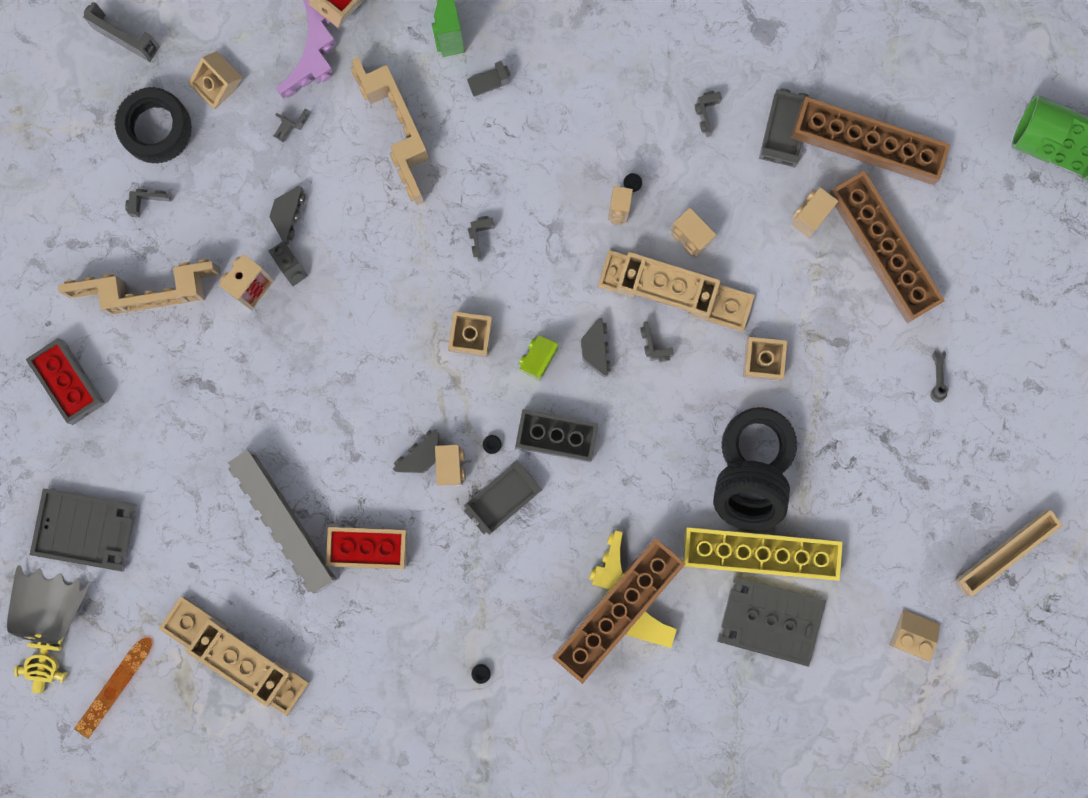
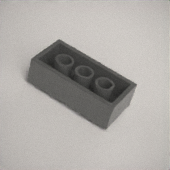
M522 409L515 449L591 463L598 423Z

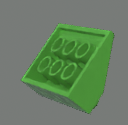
M438 0L434 13L435 23H431L437 52H441L442 57L464 53L455 1Z

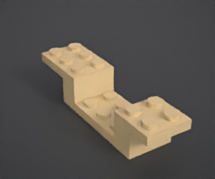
M357 57L351 60L353 67L350 68L356 82H361L358 86L364 100L368 99L370 104L389 97L392 107H397L395 112L400 124H405L402 127L407 139L391 145L392 152H390V156L395 167H400L397 171L403 185L406 183L408 185L405 188L411 202L415 200L416 204L419 205L424 201L409 168L429 159L426 148L388 66L385 65L366 74Z
M611 250L608 251L597 286L627 297L634 298L636 295L688 311V316L740 332H744L755 296L720 285L721 280L631 252L623 255Z
M209 259L198 260L196 264H190V262L179 263V266L173 267L176 290L174 288H165L163 292L159 293L146 291L143 292L144 295L140 296L127 294L125 282L114 276V274L102 275L100 279L86 277L81 282L67 280L64 281V284L58 285V290L60 294L68 298L98 294L100 309L112 315L204 300L201 278L220 275L219 267L212 261H209Z
M180 596L159 627L161 631L188 648L186 653L264 706L268 707L271 705L286 716L310 683L279 661H271L229 632V627L183 596Z

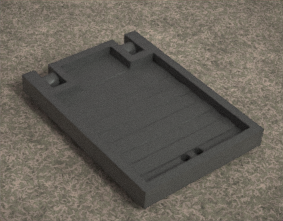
M43 488L29 555L123 572L125 565L122 564V559L127 557L134 519H131V513L136 511L137 505ZM120 509H124L123 517L118 516ZM111 555H115L114 563L109 562Z
M734 576L733 583H736L734 591L730 590L721 628H724L722 636L718 635L717 642L809 667L826 601ZM743 585L748 587L746 594L741 593ZM731 630L736 632L735 639L730 638Z

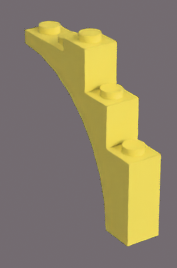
M615 530L614 534L610 533L607 542L610 545L609 552L604 553L602 560L605 566H596V569L592 568L589 580H592V585L610 589L623 574L620 563V546L623 532ZM645 611L626 635L672 648L677 629L659 622Z

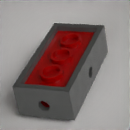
M57 338L26 359L67 424L74 425L105 405L100 394L64 340Z

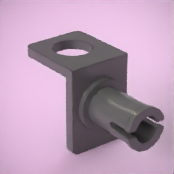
M304 109L296 124L281 114L276 113L275 116L279 117L282 123L273 136L284 142L291 128L302 129L311 111Z

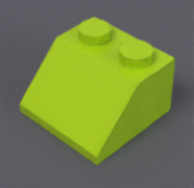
M539 335L537 339L533 338L528 346L530 349L527 356L523 355L518 363L521 366L519 368L520 371L540 382L556 354L559 344Z

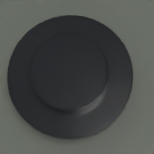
M635 173L628 174L623 181L624 188L633 189L632 192L639 191L642 187L641 177Z
M489 435L483 440V449L488 454H496L500 451L502 443L499 437Z
M478 664L472 669L471 676L476 683L484 684L490 679L491 672L486 665Z

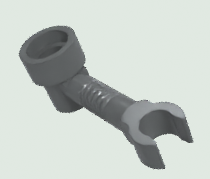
M935 350L932 354V359L936 365V387L931 391L930 397L934 402L940 403L947 397L948 387L944 385L943 374L946 352L943 351L942 358H938Z

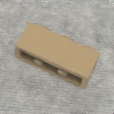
M613 186L608 220L612 224L622 225L627 223L633 189Z

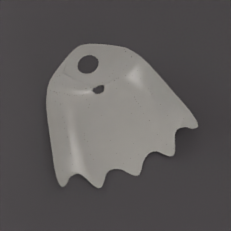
M18 565L14 575L7 617L8 633L29 641L47 644L59 642L69 629L90 583L80 591L79 579H76L69 586L64 583L61 573L51 580H45L40 568L30 577H27L23 573L22 567ZM36 634H41V637L39 638V637H36L35 635H36Z

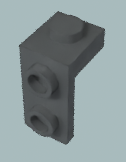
M502 60L494 63L495 69L467 79L474 97L509 84L508 77L511 75L508 66H503Z
M708 91L703 94L704 96L698 97L697 104H694L696 114L700 115L702 120L700 122L701 131L706 134V137L711 136L712 130L705 107L720 104L722 100L720 91L716 93Z
M136 189V191L129 192V200H126L125 210L131 217L139 218L141 199L171 202V197L161 190L149 193L145 189Z
M489 216L477 218V221L470 222L471 227L468 228L469 237L474 239L475 246H471L473 257H477L478 262L482 261L476 232L495 228L493 218H489Z
M282 241L269 250L270 255L292 286L308 277V274L286 243Z
M648 321L643 322V327H640L642 339L646 338L647 346H644L646 357H650V361L659 360V363L670 361V357L674 356L673 347L654 351Z

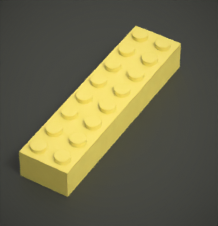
M687 527L684 533L682 561L686 563L684 567L840 581L842 542Z

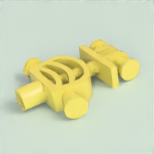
M36 634L35 636L40 638L41 634ZM64 637L58 642L59 645L63 643ZM41 642L28 643L27 647L40 648V654L28 657L25 660L24 667L16 665L14 669L15 676L24 675L25 679L33 680V693H44L45 682H54L55 679H58L60 683H64L67 672H59L58 660L47 655L48 650L60 651L62 646ZM39 658L38 663L31 664L33 659ZM46 660L50 661L52 665L47 664ZM38 666L37 670L31 671V668Z

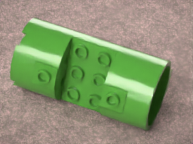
M1036 95L1032 97L1015 131L1012 148L1046 163L1052 162L1080 174L1082 178L1088 180V116L1043 96Z

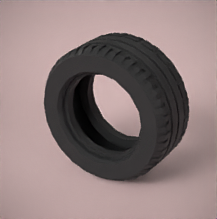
M156 87L136 90L121 102V105L118 107L119 109L116 111L114 125L120 143L130 154L143 162L152 164L168 162V160L170 161L179 156L190 141L192 123L189 113L179 99L167 90ZM154 107L169 111L173 120L172 129L165 139L155 144H146L137 140L135 123L140 114Z
M764 407L751 408L735 416L725 428L721 442L723 457L727 465L746 461L739 449V437L742 431L752 424H764L777 434L779 440V452L769 465L775 467L783 474L794 461L798 446L796 432L789 420L781 413H778V411Z
M758 461L735 462L723 469L717 477L713 499L714 509L721 519L733 527L748 531L767 530L775 527L786 517L790 485L786 477L769 464ZM738 493H754L765 497V499H749L740 496Z

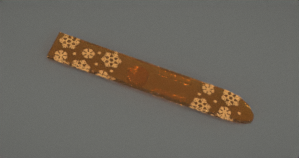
M150 637L141 639L130 649L75 726L74 730L85 738H90L148 656L152 646V639Z

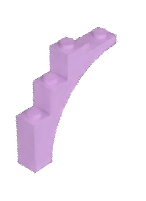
M303 0L308 17V37L304 53L290 76L276 87L283 99L293 96L301 86L309 85L312 81L311 79L314 78L319 84L321 81L326 82L333 74L332 68L322 56L323 53L327 54L332 51L336 45L333 37L325 27V25L332 23L308 4L309 0Z

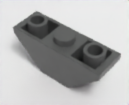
M299 186L274 199L269 216L281 240L289 245L290 240L293 241L294 225L295 222H299L301 215L299 208L301 204H304L306 198L303 188Z
M598 318L581 339L582 360L602 377H607V372H611L610 360L606 361V353H609L608 341H604V334H607V324L603 323L602 318Z
M429 430L422 437L424 440L419 445L415 443L409 448V454L405 458L401 456L394 462L395 467L393 470L399 473H425L436 463L435 446H439V433L436 430L433 432Z

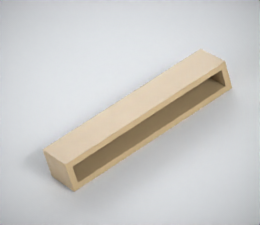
M1043 510L955 579V583L966 596L972 597L1063 526V524L1052 510Z

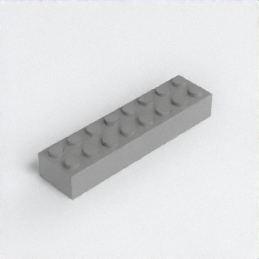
M246 450L229 461V472L241 482L239 487L244 494H248L252 499L249 502L254 510L260 511L262 515L260 517L261 521L266 527L269 526L271 528L272 538L276 543L279 542L282 545L283 549L281 551L287 560L290 559L293 562L292 568L297 576L301 575L304 579L303 586L305 589L315 594L337 581V578L329 566H326V561L255 452Z

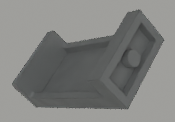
M92 2L91 5L85 8L83 18L94 30L151 62L160 46L150 34L144 32L140 40L137 41L105 22L103 19L106 14L97 3Z
M784 88L776 90L759 159L794 168L797 166L802 142L790 137L800 104L805 97H809L808 94H794Z
M517 460L472 500L466 503L464 506L467 509L464 512L471 520L475 518L479 524L476 526L483 534L487 532L490 535L540 493L542 489Z

